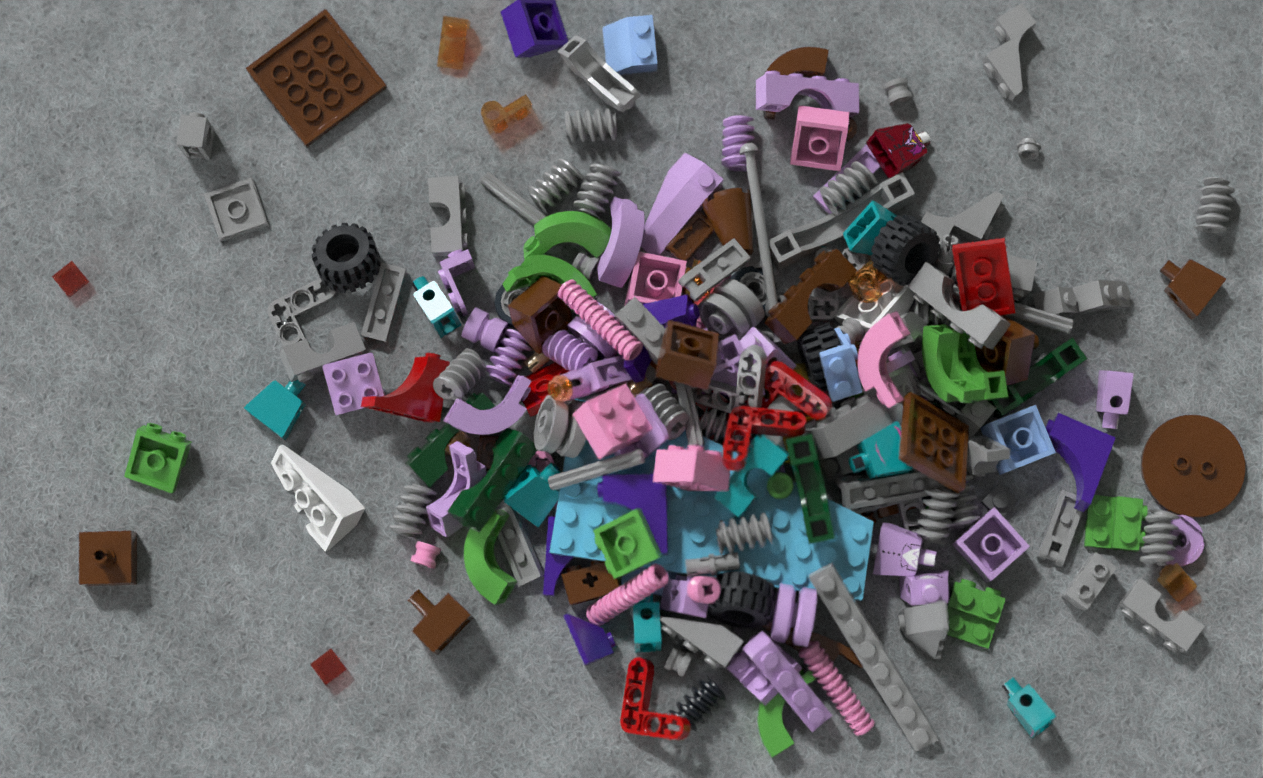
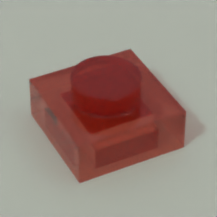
M70 261L52 276L68 297L74 295L90 282L73 261Z
M332 648L310 664L325 685H328L348 670Z

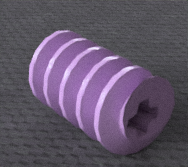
M736 115L723 120V126L726 127L723 130V136L726 138L722 140V145L726 148L722 150V155L725 157L722 159V165L729 170L747 171L745 155H740L739 151L742 145L754 140V136L747 134V132L754 131V126L747 125V122L755 120L751 117Z
M505 329L504 334L508 338H501L499 340L503 346L495 348V352L499 357L491 356L490 361L495 366L487 365L486 370L492 379L511 387L512 384L508 378H517V375L512 371L513 368L522 369L517 360H526L527 357L522 351H531V348L526 344L527 341L518 331Z
M560 330L554 335L549 336L542 346L543 354L546 357L557 362V364L568 371L581 369L590 363L596 362L598 357L596 349L583 343V341L565 330Z

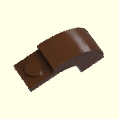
M801 47L790 50L773 61L766 72L778 71L780 75L786 76L798 73L803 74V77L810 78L824 76L829 49ZM766 111L764 118L774 120L776 112Z

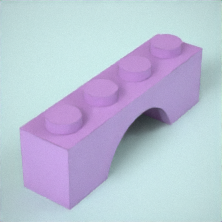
M768 71L756 80V110L780 112L790 106L795 95H805L814 99L822 109L849 112V117L859 113V83H850L849 79L842 78L832 81L827 80L824 76L805 78L803 74L798 73L786 76L780 75L778 71Z
M763 631L742 648L811 732L815 731L832 716Z

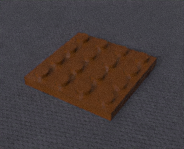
M324 9L245 68L306 147H309L387 88L384 81L327 9Z

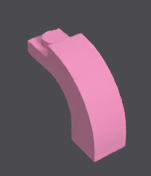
M898 312L888 314L869 329L862 340L858 353V373L865 391L876 388L878 400L883 405H886L887 408H891L904 400L890 378L886 366L890 349L897 342L911 334Z

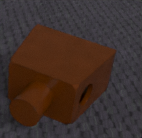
M1191 259L1181 268L1168 260L1159 271L1171 280L1163 291L1191 320L1200 314L1226 280L1222 275Z

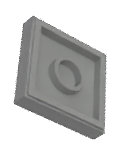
M253 178L204 194L221 242L269 225Z

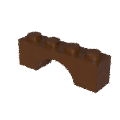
M837 248L829 252L825 250L814 259L816 264L812 269H806L799 276L801 281L798 285L791 286L784 293L786 298L783 302H778L769 310L770 316L764 323L785 345L796 341L812 323L808 313V299L811 292L815 288L824 289L830 293L838 290L857 271Z

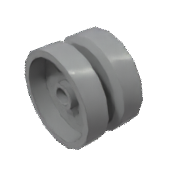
M729 278L721 281L714 288L712 294H708L698 305L702 323L708 331L719 333L718 339L721 341L736 334L740 341L752 327H756L764 318L763 307L755 294L742 283Z
M549 394L546 396L539 408L535 422L534 444L536 449L548 453H553L557 450V453L561 456L576 457L583 448L586 436L573 414L585 402L574 399L563 402L557 398V395Z

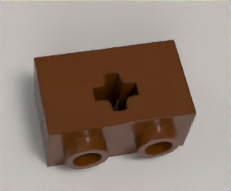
M591 561L592 566L581 568V565L566 568L567 573L562 574L570 606L604 597L619 587L617 578L614 579L613 575L608 572L604 561ZM591 574L593 578L598 577V581L594 582V587L592 588L588 584H583V581L587 580L586 575Z

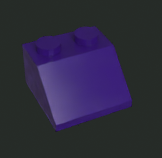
M516 0L500 11L515 58L533 57L562 48L569 41L555 0Z

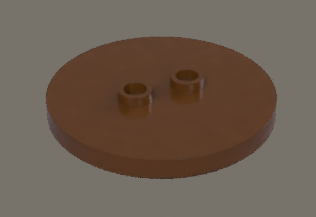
M1183 415L1163 423L1150 435L1142 451L1141 474L1147 491L1165 510L1176 515H1186L1190 518L1206 517L1227 507L1238 495L1245 477V459L1238 440L1223 424L1201 415Z

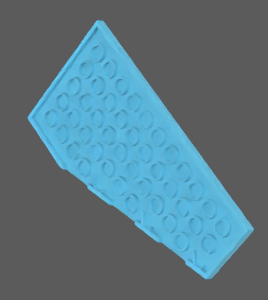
M574 399V400L583 401V402L588 401V400ZM686 430L676 439L666 440L652 454L645 458L643 464L607 475L654 474L657 450H668V446H680L688 449L689 444ZM703 436L704 445L701 447H704V452L718 451L721 452L722 457L723 446ZM586 438L582 450L576 457L570 458L565 456L563 472L615 457V454L612 453L599 460ZM733 451L732 459H736L738 453ZM760 468L752 469L748 474L747 483L749 488L758 496L741 517H744L746 522L749 523L751 515H755L757 521H760L761 513H765L769 521L772 544L769 539H766L765 547H762L759 541H756L755 548L751 549L748 542H746L744 551H741L738 545L735 544L733 553L738 552L740 569L716 572V574L744 572L770 581L775 586L774 588H779V584L782 583L793 585L795 591H801L803 587L815 589L809 579V574L832 562L854 599L862 601L873 521L828 499L836 538L809 544L797 483L793 482V491L789 497L781 500L775 499L767 490V482L771 475ZM602 476L560 488L550 553L606 561L602 551L595 544L593 530L631 511L617 505L604 504L603 498H598L597 484L602 482ZM667 485L668 555H662V557L643 567L649 568L653 564H659L666 571L687 574L686 559L709 557L708 554L720 555L716 534L719 521L723 520L726 527H728L730 519L733 518L736 524L739 525L740 517H737L714 498L718 493L717 491H686ZM724 546V552L721 555L730 554L727 546ZM711 573L696 575L704 577H716V575H711Z

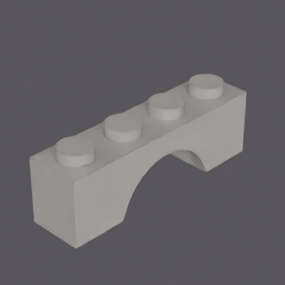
M925 262L908 286L909 289L915 292L913 298L923 305L929 303L933 306L931 311L943 320L945 317L952 321L950 326L961 334L964 331L970 335L968 340L980 349L986 346L993 350L1011 324L984 305H980L970 311H959L952 297L955 281L938 268Z

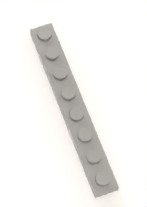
M831 562L809 574L810 581L915 752L938 741V734L834 564Z

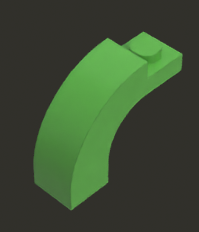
M563 211L551 214L534 225L535 236L530 237L523 247L524 259L530 255H543L554 245L563 242L577 243L597 258L605 251L612 229L602 220L584 212Z
M549 255L527 256L520 266H516L508 272V277L502 283L506 292L531 286L541 276L561 285L573 279L593 299L597 296L590 282L578 269L562 259Z
M945 324L924 326L922 336L923 364L927 378L936 394L945 402L960 401L962 403H972L973 400L984 399L986 389L969 380L960 368L958 360L960 333Z
M965 331L963 334L960 333L958 344L960 368L969 380L986 389L985 398L974 401L1008 397L1005 372H986L978 362L975 345L968 340L970 335Z
M502 509L495 510L481 532L470 529L464 545V562L469 579L476 590L494 605L505 603L517 583L516 579L499 567L494 555L495 541L510 514Z
M801 669L798 672L806 684L816 679L810 670L805 673ZM779 692L766 705L760 701L757 714L759 736L770 757L776 756L794 744L782 721V709L786 700Z

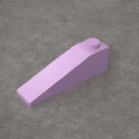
M684 153L671 167L664 179L644 225L640 247L649 254L660 256L667 244L703 208V201L708 198L709 202L714 193L719 191L723 186L724 179L704 162Z

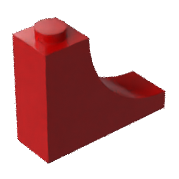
M426 353L424 357H415L412 369L400 387L382 397H362L361 407L421 422H440L444 399L436 394L433 382L439 377L441 372L445 371L450 362L441 360V355Z

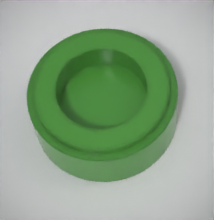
M782 472L771 476L767 482L768 493L773 498L779 500L789 497L793 491L791 477Z

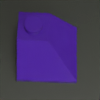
M570 614L563 615L585 666L614 654L612 648L616 647L611 632L605 634L604 629Z

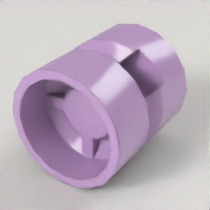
M476 307L470 314L461 336L473 343L480 340L483 348L494 353L495 348L500 344L499 340L505 335L504 331L508 328V323L499 318L490 320L489 313Z

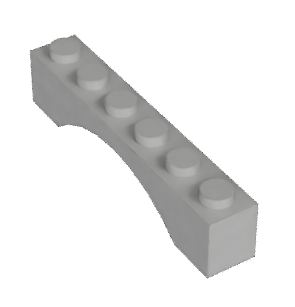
M902 172L880 183L871 191L855 200L853 204L847 205V209H839L838 216L832 213L812 223L789 229L768 240L771 259L777 270L780 271L815 253L817 250L844 238L843 232L872 200L889 211L895 212L913 203L915 193Z

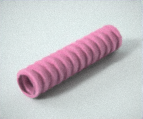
M568 280L560 287L558 297L563 299L565 304H569L568 306L574 309V312L579 314L580 318L585 320L593 330H596L598 335L607 340L609 345H613V349L617 350L621 356H624L626 361H630L639 355L643 347L642 342L637 341V338L632 336L630 331H627L618 320H615L613 315L604 310L602 305L593 300V297L588 295L587 291L583 290L575 280Z
M659 564L651 565L645 571H642L634 578H631L623 585L588 606L586 615L589 622L598 627L602 626L666 585L669 578L668 573Z
M811 641L808 647L803 646L799 656L804 658L803 662L805 664H809L808 669L813 671L814 677H818L817 682L822 684L823 690H827V696L831 697L832 703H836L835 707L841 710L840 714L845 716L847 723H850L849 727L854 729V734L858 736L870 731L875 721L870 718L868 712H865L866 708L860 706L861 701L856 699L855 693H851V687L847 686L846 680H842V674L837 673V667H833V662L828 660L829 656L824 654L822 647H819L820 643L818 641Z

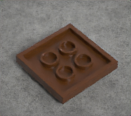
M909 392L904 396L899 460L956 493L965 490L969 425L913 392Z

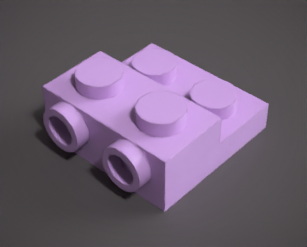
M756 634V635H753V636L749 639L748 643H749L754 637H756L757 634ZM772 641L798 673L802 667L775 641ZM744 650L732 656L726 668L745 688L766 705L778 693L777 689Z

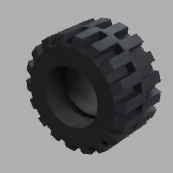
M899 215L895 217L893 221H888L886 226L880 229L879 235L875 237V244L871 249V252H873L871 261L874 262V268L901 286H909L925 262L935 266L934 263L938 260V251L941 248V244H939L940 238L937 232L913 216L903 215L901 217Z
M342 223L338 227L335 224L331 226L332 229L329 231L325 229L322 232L323 236L316 238L317 244L312 246L313 254H311L323 284L326 287L329 286L333 291L339 289L340 293H346L347 290H350L352 293L356 292V288H365L367 282L372 283L375 280L373 275H378L380 271L378 267L381 266V260L371 233L367 232V229L363 226L359 228L358 224L352 223L351 226H348V223ZM346 254H356L348 261L337 262L340 257Z
M827 323L805 330L797 339L799 355L808 381L822 392L828 391L819 352L841 346L835 330Z
M726 572L712 577L719 583L720 594L716 601L708 604L707 613L710 617L726 625L741 628L761 627L771 622L776 588H774L775 586L770 581L744 572Z

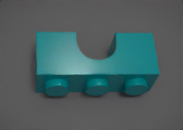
M763 435L761 438L756 436L749 446L750 452L748 453L745 467L734 471L729 477L728 491H717L718 493L714 496L716 500L737 517H741L758 496L749 488L747 483L750 471L754 468H760L773 476L789 457V452L767 435Z

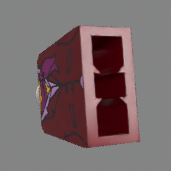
M905 123L875 130L866 144L888 179L902 172L906 173L920 163L927 154L926 147L930 145V137L926 132L917 134L911 124Z

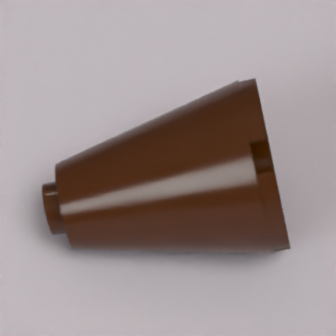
M730 188L714 193V199L709 202L708 198H706L702 203L703 210L722 246L735 239L749 256L752 255L754 252L753 206L750 190L747 189V193L742 191V188Z

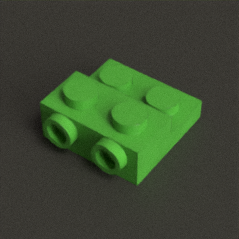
M147 423V426H141L136 431L124 477L169 493H174L182 467L186 464L192 441L186 440V435L181 432L172 431L171 434L163 432L162 426L155 423Z
M1094 495L1086 513L1084 546L1130 552L1139 551V546L1143 547L1145 543L1142 540L1145 536V531H1141V521H1146L1145 517L1148 510L1147 506L1143 505V499Z
M641 508L635 509L593 530L595 544L602 551L606 559V568L613 575L614 579L627 575L662 557Z
M961 579L960 583L954 582L949 596V603L946 605L947 635L989 649L1006 598L1000 597L1001 591L986 587L985 591L975 588V582Z

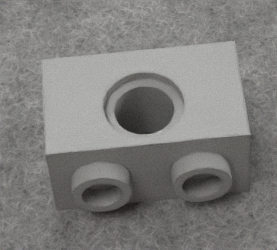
M190 112L189 115H181L176 144L186 157L211 159L215 130L203 114Z
M1097 552L1090 554L1061 597L1081 611L1088 610L1117 567Z

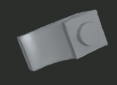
M973 400L972 403H966L961 409L965 414L964 417L957 414L955 418L969 425L968 437H972L996 408L987 400Z
M985 435L968 437L966 471L972 476L983 477L986 476V473L996 472V466L1000 460L1010 459V449Z

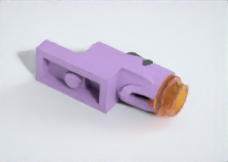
M617 356L593 362L581 369L555 376L549 382L548 392L554 400L565 402L604 391L611 386L629 382L632 378L624 368V356Z

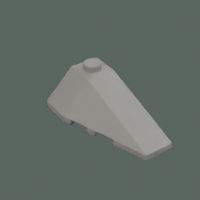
M946 601L902 609V615L897 617L899 631L903 630L904 636L932 660L941 659V650L944 647L943 640L946 639L948 631Z

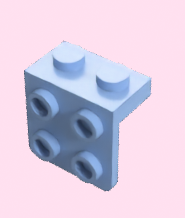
M839 327L834 330L841 346L819 352L832 401L862 392L858 367L855 362L858 359L856 347L854 344L851 345L848 334H843Z

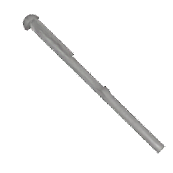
M745 143L741 146L739 154L746 157L768 308L770 310L778 303L755 160V153L759 152V149L753 143ZM773 333L774 343H780V342H782V341Z

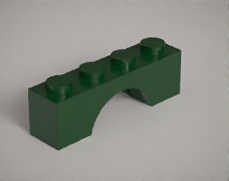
M1071 338L1029 368L1028 380L1007 385L1008 397L987 400L996 408L993 412L996 418H1002L1086 361L1087 357L1075 340Z
M473 392L464 400V402L478 410H488L496 407L481 392L477 395ZM448 423L440 430L434 429L425 438L428 442L422 448L417 446L407 455L409 460L405 464L428 487L448 470L445 461L446 446L456 433L462 431Z
M506 428L492 447L494 460L489 472L478 484L469 489L462 490L447 510L463 526L481 532L536 453L537 449L534 442L522 432Z
M809 434L786 439L799 491L808 543L812 544L835 539V529L814 435Z

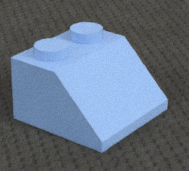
M653 15L626 17L603 27L606 64L619 75L657 71Z
M1036 405L988 423L980 428L983 435L1010 449V459L1000 460L996 466L999 475L1056 453Z

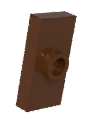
M698 211L667 244L665 250L676 259L688 261L715 232L708 218Z

